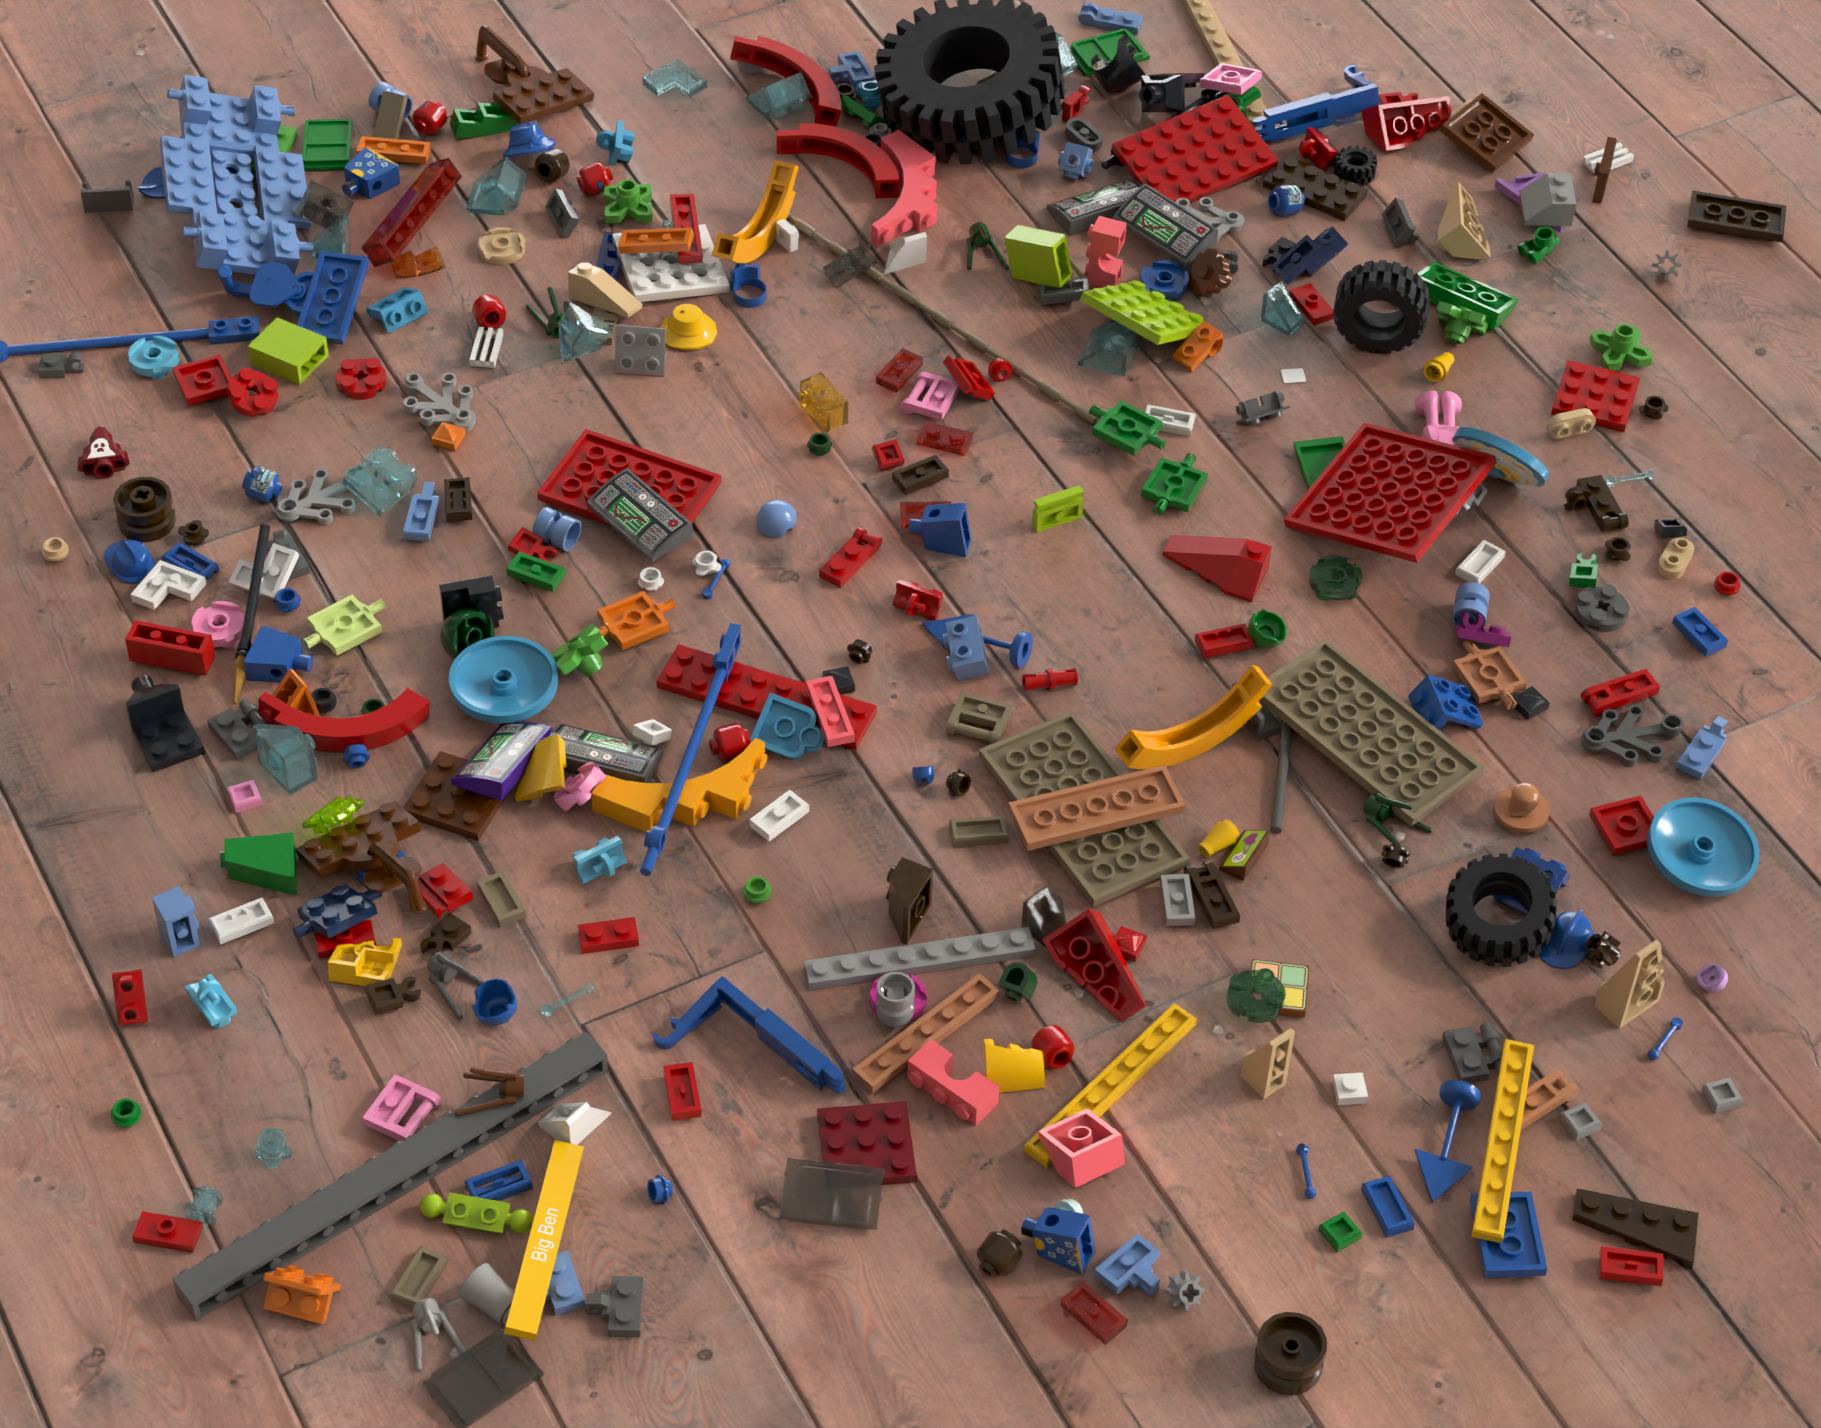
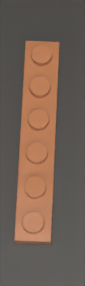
M979 973L852 1069V1076L873 1094L908 1067V1060L930 1039L939 1044L1000 997V990Z

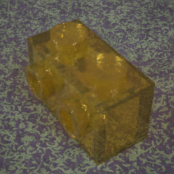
M822 372L800 381V404L826 432L848 423V400Z

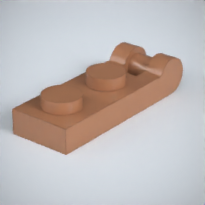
M1560 1069L1551 1072L1527 1088L1521 1130L1566 1101L1574 1100L1580 1093V1089L1574 1083H1569L1565 1079L1566 1075Z

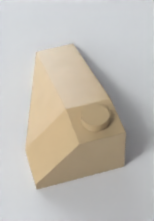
M1459 182L1453 187L1438 227L1437 243L1444 252L1448 251L1452 257L1487 260L1490 258V246L1486 239L1482 240L1481 234L1484 232V229L1477 220L1479 215L1473 198Z
M1655 940L1636 953L1608 981L1603 982L1596 991L1598 995L1594 1007L1619 1029L1660 1001L1665 984L1664 978L1660 976L1664 972L1663 967L1659 964L1662 960L1661 943Z

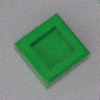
M1344 1211L1319 1225L1318 1231L1336 1252L1343 1250L1362 1238V1232Z

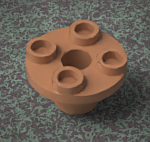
M1519 783L1514 787L1503 790L1497 795L1493 812L1496 819L1504 827L1508 828L1511 834L1519 836L1523 833L1537 831L1545 826L1548 822L1550 807L1547 800L1538 792L1534 785Z

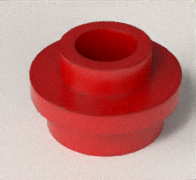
M1002 358L994 359L988 366V375L994 382H1003L1012 373V365L1008 360Z
M1724 571L1715 578L1714 587L1723 595H1734L1739 592L1741 583L1735 573Z

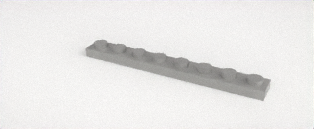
M1029 927L806 960L804 961V970L809 990L875 981L883 974L895 971L914 975L1035 956L1036 949Z

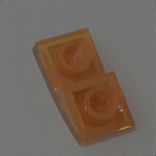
M438 246L416 256L410 250L390 260L396 278L418 277L446 268Z

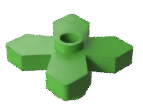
M624 179L618 185L604 187V199L609 204L605 206V223H620L627 216H631L637 222L653 221L652 205L648 204V202L652 201L651 184H637L634 180Z
M1442 301L1438 302L1436 307V313L1439 314L1438 321L1447 324L1444 330L1446 340L1462 345L1464 340L1468 339L1470 331L1485 335L1488 324L1485 322L1486 315L1462 306L1457 308L1452 304Z
M1620 324L1612 331V334L1604 330L1591 332L1589 341L1593 349L1604 352L1601 358L1603 368L1612 371L1620 370L1624 361L1636 367L1650 366L1653 356L1650 350L1638 345L1641 334L1636 326Z
M594 623L582 630L578 636L570 639L567 644H563L553 651L551 655L563 675L576 668L579 673H583L588 677L595 674L603 666L598 651L607 646L608 643Z

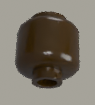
M558 148L546 150L535 161V170L538 176L546 182L557 181L565 176L570 168L567 155Z
M1004 1229L1000 1232H990L977 1250V1257L981 1262L979 1265L980 1269L991 1277H994L996 1274L1000 1276L1009 1275L1022 1257V1250L1020 1248L1022 1243L1013 1234Z

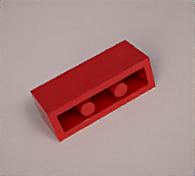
M135 620L125 638L129 661L206 676L216 657L211 634Z

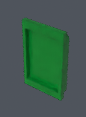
M1120 29L1072 42L1071 46L1066 47L1067 54L1085 77L1094 75L1091 60L1096 54L1099 56V59L1106 60L1108 64L1113 60L1117 53L1118 39L1123 35H1127L1131 39L1127 47L1131 44L1136 49L1133 58L1137 63L1150 60V55L1131 31L1127 29Z
M309 119L305 121L302 152L304 171L344 170L351 159L353 119Z
M1343 436L1294 442L1295 455L1307 489L1313 485L1346 445Z

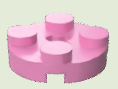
M228 601L212 602L211 607L204 609L203 606L194 613L192 628L196 632L211 634L214 647L230 649L236 646L237 641L241 639L245 614L241 612L240 607L235 603ZM220 622H224V625L215 626L218 625Z
M588 762L579 767L577 770L580 774L574 778L571 775L564 780L565 789L555 792L554 801L564 811L569 810L575 803L579 806L586 803L592 795L589 791L605 779L606 775L594 762Z

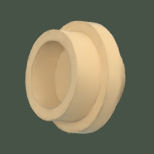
M58 537L47 539L42 547V555L48 561H60L69 553L68 545L63 539Z

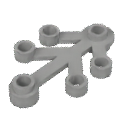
M1209 197L1200 198L1198 206L1200 211L1190 207V201L1186 198L1176 200L1177 204L1210 225L1218 226L1216 243L1220 241V237L1226 232H1238L1244 225L1245 219L1240 213L1236 211L1225 212L1217 208ZM1202 212H1208L1215 217H1209Z
M412 372L406 375L403 381L405 392L409 395L421 394L431 402H418V399L415 397H407L403 400L405 412H420V422L426 426L444 422L463 427L466 432L473 429L476 423V414L470 410V401L473 398L472 386L465 384L458 388V397L461 400L460 408L458 409L452 404L454 387L457 385L454 373L448 372L441 376L443 397L425 385L423 378L418 373ZM435 412H446L447 414L435 415Z
M359 466L350 467L345 471L344 480L321 490L322 486L329 482L328 471L322 468L316 469L313 472V481L308 495L299 500V497L307 492L306 482L302 479H295L290 484L291 491L288 498L282 499L278 503L276 515L280 520L286 522L294 521L299 517L318 519V523L323 526L330 525L333 522L332 511L327 508L315 510L309 509V507L338 508L342 514L351 515L356 510L355 501L352 498L339 499L330 497L349 488L354 490L363 488L367 481L366 472Z

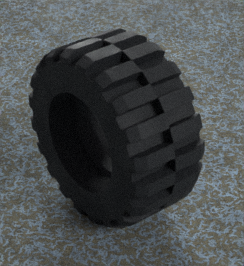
M1371 260L1365 262L1363 266L1359 264L1353 267L1352 271H1347L1338 284L1333 310L1334 324L1337 326L1339 333L1342 336L1345 335L1346 341L1350 344H1356V347L1361 350L1365 348L1370 350V353L1383 351V354L1391 353L1392 350H1396V352L1405 349V346L1409 347L1422 336L1426 328L1430 304L1428 287L1417 273L1413 274L1411 268L1408 266L1404 268L1399 262L1393 261V263H1388L1387 260L1373 262ZM1385 301L1395 305L1400 310L1392 313H1379L1370 310L1364 303Z
M1499 853V857H1492V854L1482 856L1481 861L1473 859L1467 863V869L1461 867L1456 872V878L1451 880L1448 887L1445 919L1446 926L1449 928V935L1452 941H1457V948L1462 953L1470 952L1472 960L1476 962L1479 959L1485 960V965L1494 966V963H1502V967H1509L1511 962L1517 961L1518 964L1527 962L1528 955L1536 957L1541 953V946H1547L1555 927L1557 910L1556 892L1554 886L1549 884L1550 878L1545 872L1538 873L1539 866L1535 863L1530 862L1527 864L1524 862L1525 858L1517 855L1515 858H1509L1508 853ZM1503 894L1519 900L1528 910V914L1515 924L1499 926L1481 919L1473 908L1481 899L1487 896Z

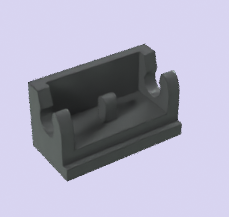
M125 181V188L89 190L88 184L82 183L81 197L84 212L133 210L134 194L131 181Z

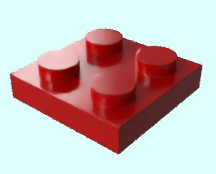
M221 354L172 367L173 375L188 406L227 396V387L232 377Z
M1641 795L1590 809L1589 816L1613 856L1648 847L1647 834L1654 816Z

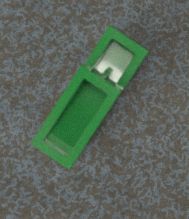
M478 103L476 110L453 109L449 123L455 138H473L509 131L512 127L518 125L498 104Z

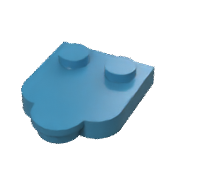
M770 693L750 740L752 742L757 738L765 741L766 751L786 759L795 760L803 756L805 751L815 752L819 750L824 743V735L822 730L816 726L817 718L811 708Z

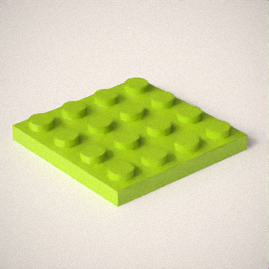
M1136 280L1084 291L1080 298L1081 302L1157 345L1188 338L1204 319L1199 314L1184 310L1183 305L1166 300L1162 293L1157 291L1150 292L1145 288L1146 285Z

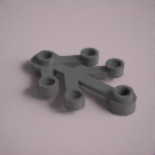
M1631 705L1628 707L1626 717L1617 731L1606 733L1609 727H1614L1617 724L1619 717L1615 710L1606 709L1602 713L1599 724L1587 728L1582 733L1581 744L1589 751L1599 752L1604 750L1620 757L1621 763L1626 767L1635 766L1638 760L1637 751L1630 748L1625 749L1614 744L1615 742H1621L1646 753V758L1650 762L1657 763L1662 760L1664 749L1660 745L1650 744L1639 738L1656 735L1675 738L1681 733L1683 720L1676 714H1666L1662 717L1660 724L1632 728L1635 723L1642 720L1644 710L1639 705Z

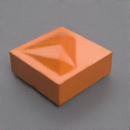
M442 422L431 438L432 445L456 451L466 435L465 428Z

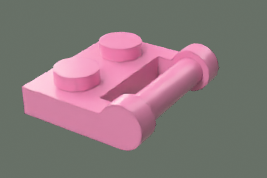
M924 371L920 372L916 378V385L908 398L902 401L900 409L906 414L914 412L942 421L957 396L960 386L955 380ZM931 386L922 402L918 401L924 389Z
M394 1074L362 1117L363 1125L392 1137L397 1142L404 1141L415 1133L431 1109L437 1108L441 1098L437 1093ZM416 1099L422 1101L404 1127L399 1126L398 1123Z

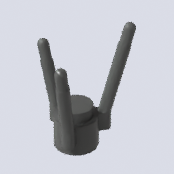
M437 952L429 959L427 964L428 971L432 973L429 980L436 985L456 1017L462 1019L463 1015L441 981L452 980L457 972L479 985L485 981L455 963L443 952Z

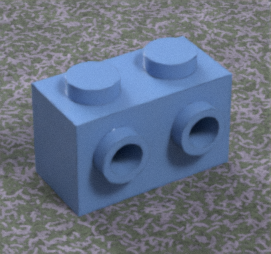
M977 616L946 622L947 633L943 634V640L946 650L950 649L951 654L946 656L949 671L955 672L958 681L989 674L982 628Z
M179 886L152 897L159 933L172 956L176 957L199 947L200 942L197 932L199 925L193 913L196 909L189 895L184 896Z

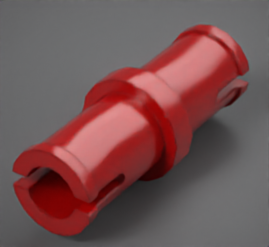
M1076 668L1058 671L1046 669L1043 673L1022 675L1024 691L1043 688L1055 690V687L1078 684Z

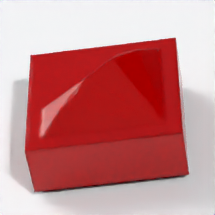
M897 439L873 445L872 451L880 471L904 465L905 459Z
M1121 926L1115 935V940L1124 958L1136 962L1147 942V935Z

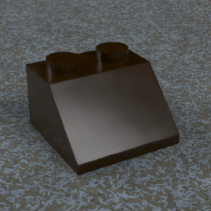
M902 857L896 867H891L887 875L889 889L886 900H889L888 913L902 943L907 945L932 904L933 869Z

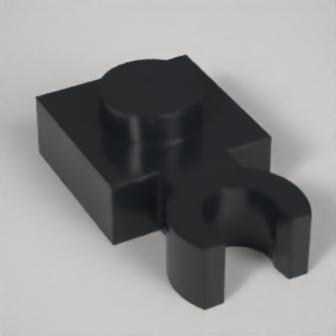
M1284 237L1278 239L1269 248L1268 254L1263 257L1262 266L1266 267L1268 264H1275L1296 243Z

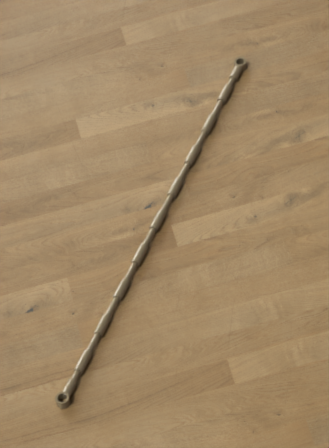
M789 212L786 221L793 223L798 230L811 238L817 239L826 245L830 251L845 261H850L878 283H883L894 290L896 295L911 305L918 306L930 314L932 319L947 329L954 330L983 353H988L994 358L1008 360L1012 365V372L1026 378L1054 400L1061 401L1073 409L1075 414L1093 426L1100 421L1099 418L1089 414V410L1081 405H1076L1064 397L1062 392L1047 382L1040 381L1009 357L1002 356L990 348L991 346L973 333L969 334L957 326L955 321L938 310H933L921 302L920 298L902 286L898 287L886 279L884 274L869 264L862 263L853 257L849 251L834 241H829L817 233L816 229L801 219L794 218L792 213Z

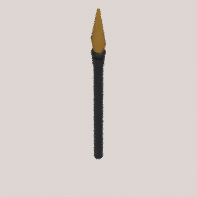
M267 524L260 525L241 639L235 653L234 704H237L246 679L244 660L252 646L251 639L270 533V526Z

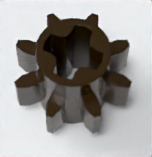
M1606 931L1602 935L1598 933L1593 934L1585 944V949L1588 952L1585 958L1600 969H1602L1604 964L1611 966L1620 957L1621 952L1618 946L1621 942Z

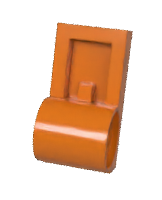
M1203 320L1172 355L1174 361L1193 372L1207 355L1214 357L1218 354L1223 346V333Z

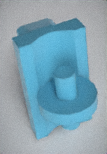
M618 836L610 840L605 837L597 841L594 848L587 851L581 849L572 854L579 881L583 884L603 874L610 877L615 874V868L627 863L622 850V840Z
M211 973L206 975L200 982L185 986L186 993L211 1027L220 1029L231 1022L230 1017L238 1013L236 1006Z

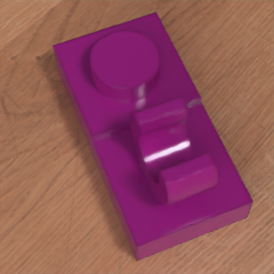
M1464 612L1461 618L1464 625L1455 623L1453 632L1458 638L1505 647L1510 646L1511 636L1505 631L1506 628L1498 625H1490L1489 628L1481 627L1483 617L1480 614L1477 615L1475 623H1468L1469 613Z

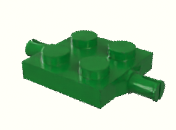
M1120 401L1108 410H1104L1095 404L1089 410V414L1100 419L1093 427L1092 435L1133 456L1148 444L1160 450H1163L1166 445V440L1155 436L1162 429L1163 421L1123 401Z
M1187 453L1183 462L1171 461L1161 457L1142 487L1141 497L1157 502L1153 508V512L1156 515L1157 513L1159 516L1162 515L1167 506L1188 513L1208 480V473L1197 470L1192 466L1196 461L1194 454Z

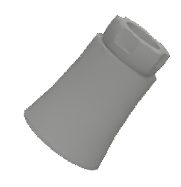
M485 1263L475 1269L467 1278L459 1296L462 1300L474 1305L492 1317L500 1325L506 1326L515 1291L499 1277L488 1263Z

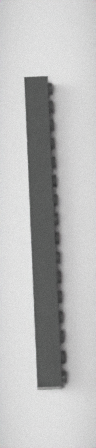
M587 1031L578 1037L569 1039L563 1046L554 1051L547 1052L538 1061L529 1066H524L517 1071V1073H524V1097H516V1104H504L470 1114L455 1115L457 1110L504 1098L505 1094H499V1082H497L491 1089L479 1096L470 1098L466 1104L456 1110L445 1113L436 1122L420 1128L414 1135L404 1141L395 1143L389 1150L379 1156L368 1159L364 1165L354 1171L343 1174L337 1181L325 1188L316 1190L312 1196L302 1202L291 1205L277 1217L264 1221L255 1230L246 1235L239 1236L220 1251L209 1254L205 1260L195 1266L182 1270L178 1276L173 1278L176 1296L195 1321L201 1319L262 1282L264 1273L275 1271L276 1268H285L286 1265H290L608 1072L607 1054Z

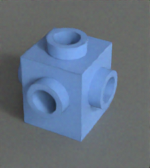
M1067 142L1065 150L1061 151L1058 158L1059 169L1065 172V177L1078 180L1079 176L1086 178V174L1091 172L1093 166V159H1091L1093 150L1086 146Z

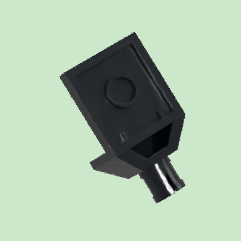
M1204 73L1141 75L1139 98L1142 102V113L1185 112L1184 88L1196 87V83H1200Z
M142 675L145 683L143 685L139 677H136L131 683L134 694L126 702V708L132 734L152 772L205 754L204 746L184 711L179 685L158 684L154 686L150 676Z

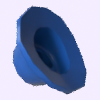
M536 121L518 124L510 129L509 145L503 151V157L510 158L543 152L554 147L556 141L554 138L544 135Z

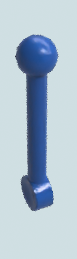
M724 558L721 560V570L716 573L709 587L702 591L704 599L708 600L713 597L714 587L725 568H728L731 564L729 559Z
M1675 1017L1671 1020L1669 1030L1657 1046L1648 1051L1649 1059L1657 1060L1659 1058V1051L1674 1031L1681 1029L1683 1025L1682 1019Z
M1300 1143L1296 1148V1153L1301 1156L1307 1188L1304 1194L1308 1199H1313L1317 1192L1312 1187L1307 1153L1309 1147L1306 1144Z

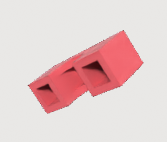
M1098 216L1095 224L1090 225L1087 238L1091 239L1086 251V257L1089 258L1084 272V275L1088 276L1089 287L1103 288L1108 285L1119 284L1122 278L1123 260L1114 258L1111 255L1118 256L1125 242L1126 222Z
M930 1039L908 1060L907 1078L915 1087L922 1088L932 1095L935 1101L945 1104L955 1111L959 1118L968 1120L976 1126L998 1105L1000 1087L978 1071L965 1080L950 1078L949 1075L953 1072V1054Z

